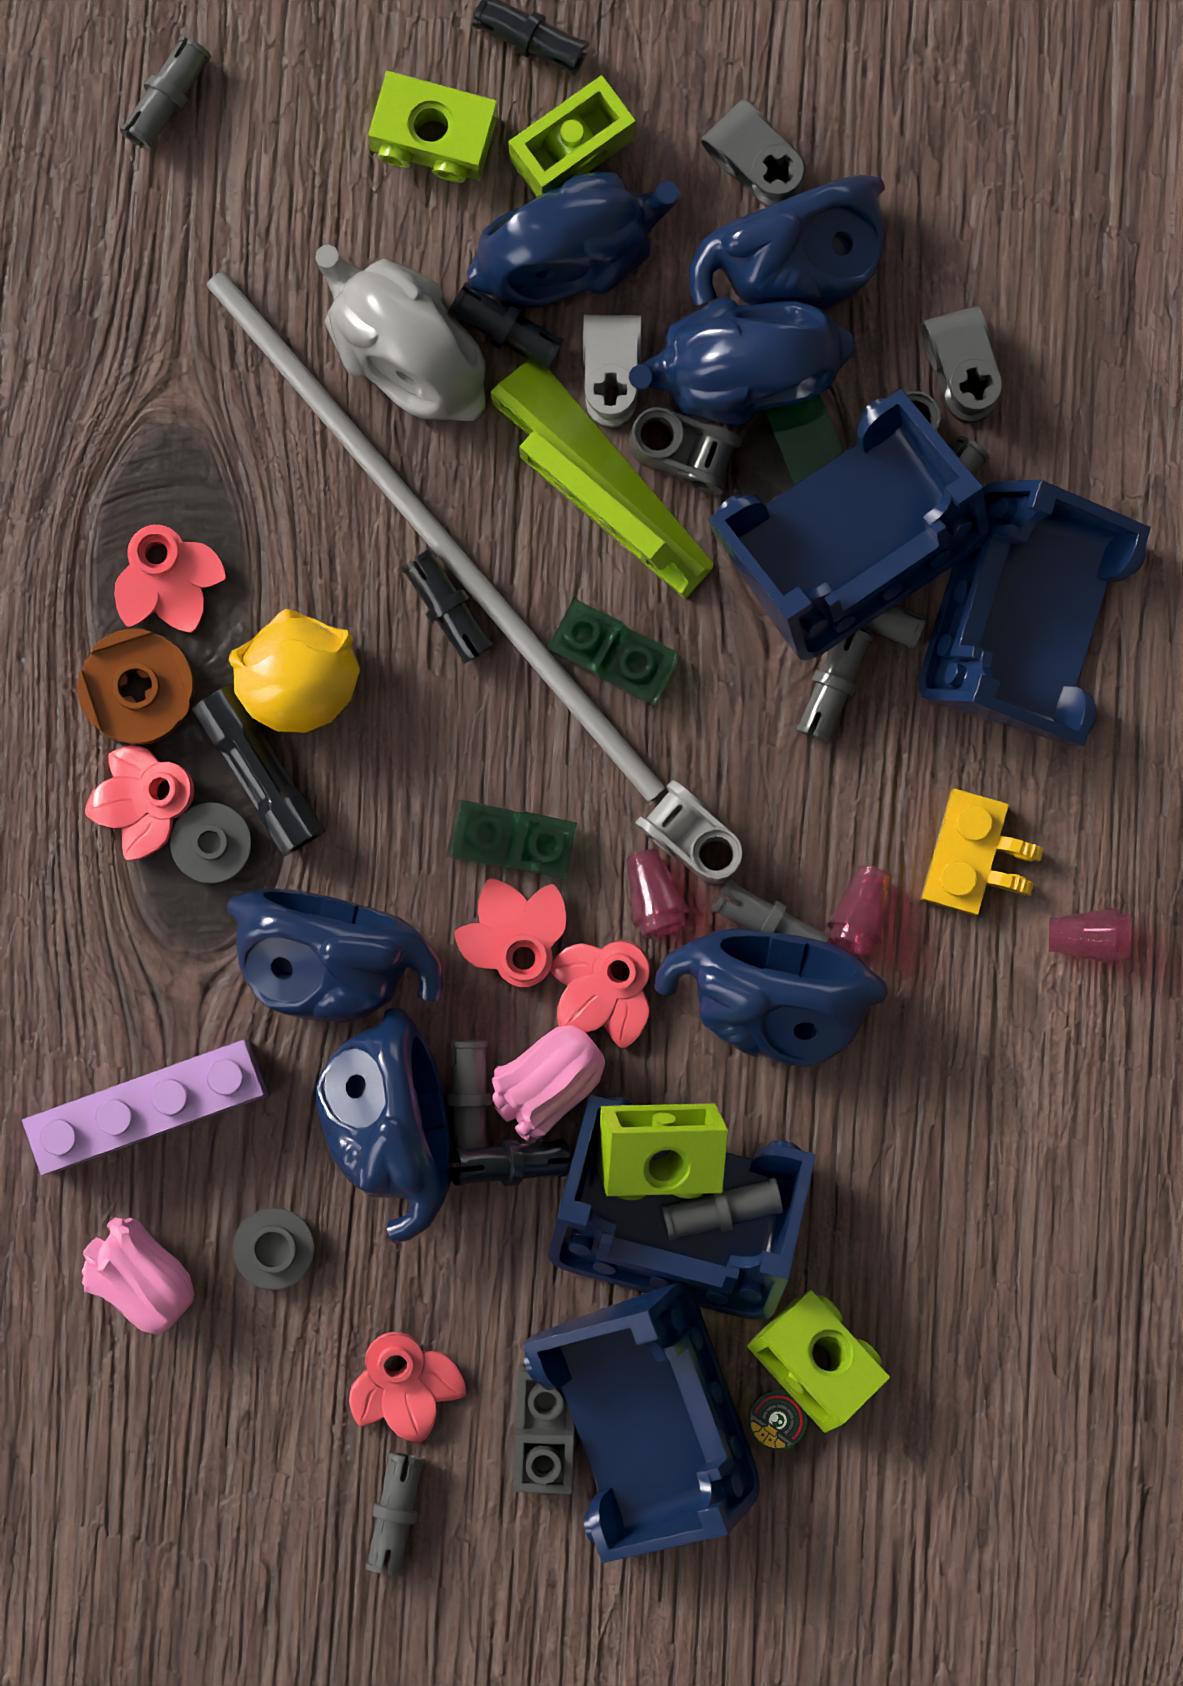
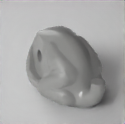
M331 245L320 247L316 252L315 259L326 278L334 298L324 323L349 375L358 378L367 377L395 404L420 419L474 421L481 416L486 409L484 391L486 366L484 356L472 336L453 316L447 314L448 310L442 303L443 292L441 286L432 279L387 259H381L370 264L364 271L358 270L344 261L335 247Z

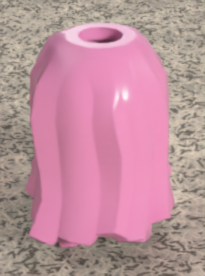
M573 1025L556 1027L539 1039L516 1060L503 1066H497L492 1078L495 1089L492 1096L495 1103L494 1108L506 1122L516 1118L519 1124L515 1129L526 1141H532L533 1138L540 1139L599 1084L605 1068L604 1056L592 1039L580 1028Z
M115 1217L106 1226L110 1229V1235L106 1241L96 1237L83 1251L86 1259L82 1269L84 1292L100 1296L110 1302L141 1331L152 1334L162 1333L171 1328L194 1301L195 1293L191 1277L182 1264L154 1240L138 1219L127 1218L123 1220Z

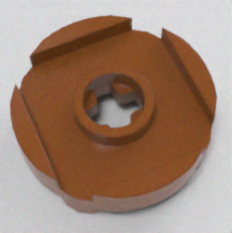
M124 629L104 637L90 651L91 655L85 661L83 670H80L77 680L78 699L82 711L89 722L111 740L130 745L155 743L174 733L180 724L185 722L190 716L195 694V681L191 666L182 651L163 636L143 629ZM132 672H138L141 679L151 678L152 688L145 691L146 699L136 703L132 696L123 697L121 694V688L129 684L127 675Z

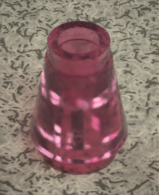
M649 849L629 856L626 859V863L628 866L634 927H640L645 939L666 936L685 928L687 921L684 914L689 908L664 861L661 859L659 850Z
M858 866L856 875L851 880L827 924L831 929L828 939L831 944L840 946L851 953L872 955L875 944L882 943L889 893L888 886L891 880V876L887 872L871 866Z
M1117 908L1067 915L1061 918L1050 917L1049 952H1061V954L1116 965V959L1131 960L1132 914L1117 913Z

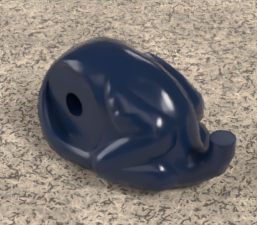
M614 172L572 174L571 177L567 178L556 189L548 191L526 205L498 217L483 229L479 237L477 253L466 273L468 282L471 287L486 295L519 307L547 306L588 290L595 294H606L650 256L648 235L658 221L677 203L679 188L671 181H662L657 186L655 192L637 195L629 193L624 182Z
M856 175L836 180L741 217L707 235L701 241L689 266L690 292L696 307L717 299L712 280L713 273L719 269L723 271L729 280L735 294L749 305L778 301H797L810 304L822 311H827L848 300L863 288L874 275L882 256L884 228L877 199L885 190L882 179L868 175Z
M722 297L670 325L666 336V348L652 359L634 366L629 372V381L632 386L638 389L653 388L665 390L673 394L675 404L683 415L734 426H743L752 419L754 413L805 402L826 391L834 383L839 370L855 352V341L849 331L834 323L824 311L810 304L797 301H778L757 305H738L734 300Z
M255 890L231 897L227 904V913L232 915L237 921L236 946L238 964L245 981L254 995L266 1007L284 1015L316 1021L348 1022L364 1018L392 1000L403 973L408 967L417 971L419 976L418 997L427 1001H438L441 999L444 983L440 959L423 935L400 917L335 897L298 890Z
M739 928L714 931L670 952L656 972L654 984L655 990L658 993L673 995L678 991L680 978L684 974L693 975L697 980L699 1013L704 1026L709 1028L724 1042L750 1056L758 1057L760 1055L789 1066L801 1067L819 1064L840 1053L855 1038L870 1006L883 1003L888 994L886 982L875 974L861 959L840 946L797 935Z
M392 1007L384 1012L383 1021L380 1025L365 1030L344 1042L330 1057L321 1071L316 1085V1107L332 1159L349 1182L373 1198H407L410 1201V1211L403 1217L389 1220L387 1224L390 1240L393 1243L411 1240L431 1226L446 1199L452 1178L453 1163L450 1160L452 1149L446 1101L436 1060L424 1036L408 1014L401 1008Z

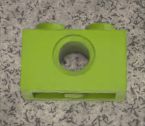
M386 70L368 133L371 151L378 153L377 157L379 160L396 167L409 168L411 162L433 168L432 173L447 181L464 183L466 177L480 181L498 119L497 100ZM429 121L440 122L448 129L440 140L434 142L422 140L416 133L421 125Z
M601 75L509 140V159L536 197H539L548 191L556 189L567 178L571 177L572 174L589 173L634 141L636 120Z
M715 1103L601 1106L596 1169L606 1195L616 1196L624 1200H639L646 1195L673 1194L680 1198L692 1199L706 1193H722L728 1129ZM671 1150L663 1158L651 1159L660 1151Z
M809 1290L792 1300L746 1346L821 1430L826 1433L843 1425L890 1376L882 1369L881 1358L875 1349L861 1339L856 1340L841 1323L842 1315L836 1306L827 1298L820 1295L816 1296L812 1290ZM814 1344L824 1347L831 1358L829 1371L822 1370L815 1363L812 1355Z

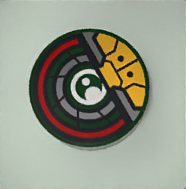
M769 1390L760 1394L751 1404L748 1412V1425L753 1437L761 1445L773 1450H783L794 1446L802 1438L807 1427V1415L787 1391Z

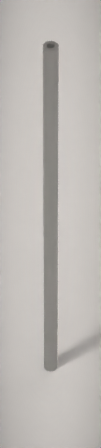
M221 271L214 275L206 284L209 290L648 803L666 789L662 782L226 273Z

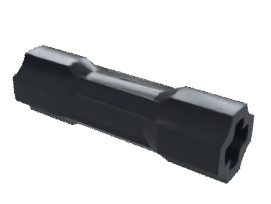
M234 683L219 689L192 708L213 744L222 752L257 808L262 823L284 857L299 850L326 831L306 798L295 787L259 729L258 721L250 716L234 693Z

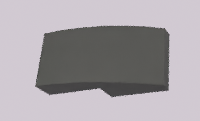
M518 1366L513 1492L572 1494L574 1421L562 1387L548 1391L538 1382L531 1379L526 1366Z

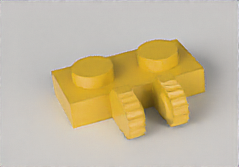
M953 788L949 796L920 900L976 916L979 913L986 885L1031 896L1034 886L1033 882L1020 875L992 871L995 852L999 851L1028 862L1041 861L1044 849L1018 839L1000 836L1009 804Z

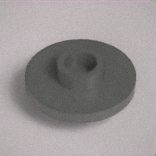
M203 803L188 809L175 823L170 839L172 857L178 868L191 879L208 884L221 883L236 876L246 865L252 847L251 833L245 820L232 808L219 803Z
M266 1208L247 1217L239 1226L233 1241V1258L237 1269L247 1281L263 1289L278 1290L295 1284L307 1273L314 1258L315 1245L310 1228L297 1214L282 1208Z

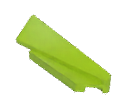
M530 360L525 362L498 383L491 391L492 404L529 435L519 446L520 458L686 600L712 570V560L549 369L547 371L541 369V366Z

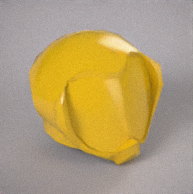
M284 609L267 626L262 628L252 640L231 651L229 662L234 671V693L253 719L276 731L307 733L330 723L351 701L360 673V667L352 646L354 641L353 635L348 630L328 626L317 619L307 617L297 611Z

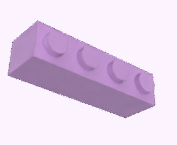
M241 1040L22 1119V1123L41 1175H47L266 1097L269 1093L251 1042Z

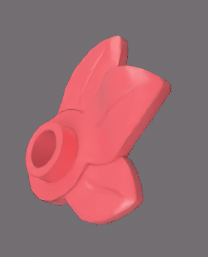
M164 525L146 526L132 537L127 553L130 565L120 574L115 582L114 595L119 616L127 627H133L156 612L159 618L171 627L183 632L192 633L197 629L204 612L202 588L217 585L226 579L222 562L218 555L203 543L183 542L174 530ZM154 545H163L168 551L167 558L160 564H152L147 559V553Z
M130 745L109 753V767L114 777L102 782L93 790L88 799L85 814L99 825L114 829L122 828L124 858L126 860H140L160 850L168 842L172 831L173 819L182 815L193 802L194 784L190 774L182 766L172 762H160L149 749ZM167 780L170 785L169 794L166 798L160 800L157 794L158 788L163 781Z
M488 879L478 901L480 923H471L454 931L458 948L463 957L475 967L496 969L506 982L517 987L534 986L544 980L550 972L553 961L551 946L562 936L566 928V911L561 893L554 884H550L541 888L527 901L512 886L496 879ZM520 948H528L535 955V962L529 969L522 970L513 964V955Z
M624 940L611 942L602 949L580 943L565 948L552 961L550 972L561 983L567 985L557 1007L559 1027L573 1025L587 1033L597 1030L604 1025L613 1041L620 1048L624 1049L634 1043L641 1035L650 1015V1005L643 989L649 981L651 966L648 956L643 949L632 942ZM620 960L628 965L630 975L627 980H618L613 976L611 966L614 961Z
M389 1332L376 1338L369 1346L365 1357L366 1370L352 1384L349 1403L358 1426L372 1424L384 1417L389 1427L399 1437L410 1442L422 1443L434 1426L437 1413L436 1402L453 1401L465 1397L466 1385L462 1373L454 1361L446 1354L437 1351H424L411 1336L401 1332ZM393 1355L402 1356L406 1360L403 1368L398 1371H390L384 1366L385 1361Z

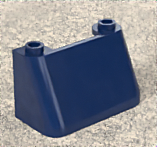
M902 389L888 398H879L864 408L859 416L860 423L856 431L858 443L767 505L757 495H735L723 502L717 509L716 514L708 518L712 532L785 641L800 660L807 661L817 658L963 560L979 547L988 534L989 525L983 487Z
M1041 479L989 483L983 488L989 525L988 534L975 551L952 567L920 671L919 692L923 698L954 710L1067 745L1085 746L1088 734L1095 725L1097 711L1092 694L1077 687L1108 582L1125 580L1141 568L1146 557L1145 545L1151 527Z
M589 1095L552 1235L548 1259L562 1270L646 1293L683 1282L693 1291L699 1307L751 1320L770 1318L776 1310L789 1279L816 1154L802 1151L799 1146L782 1140L772 1141L768 1145L759 1147L754 1152L752 1159L726 1152L723 1179L724 1191L767 1181L769 1178L774 1177L779 1190L783 1213L778 1215L776 1213L734 1224L733 1231L722 1233L720 1228L669 1241L661 1205H671L689 1199L680 1198L673 1194L646 1195L639 1200H624L616 1196L606 1195L596 1169L601 1106L632 1105V1103L617 1096H604L601 1098ZM671 1150L660 1151L651 1159L663 1158Z
M680 1282L652 1290L533 1334L523 1343L525 1366L531 1379L538 1382L548 1391L562 1387L599 1492L592 1499L589 1510L585 1513L584 1527L588 1539L592 1544L596 1545L602 1563L728 1535L756 1503L760 1491L756 1463L698 1302L687 1284Z

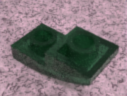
M821 394L811 400L795 405L764 410L794 486L844 453Z
M573 598L547 647L550 652L653 707L658 702L681 658L677 651L627 628L624 622Z
M457 800L446 857L566 879L577 822L526 811L517 812L476 802Z

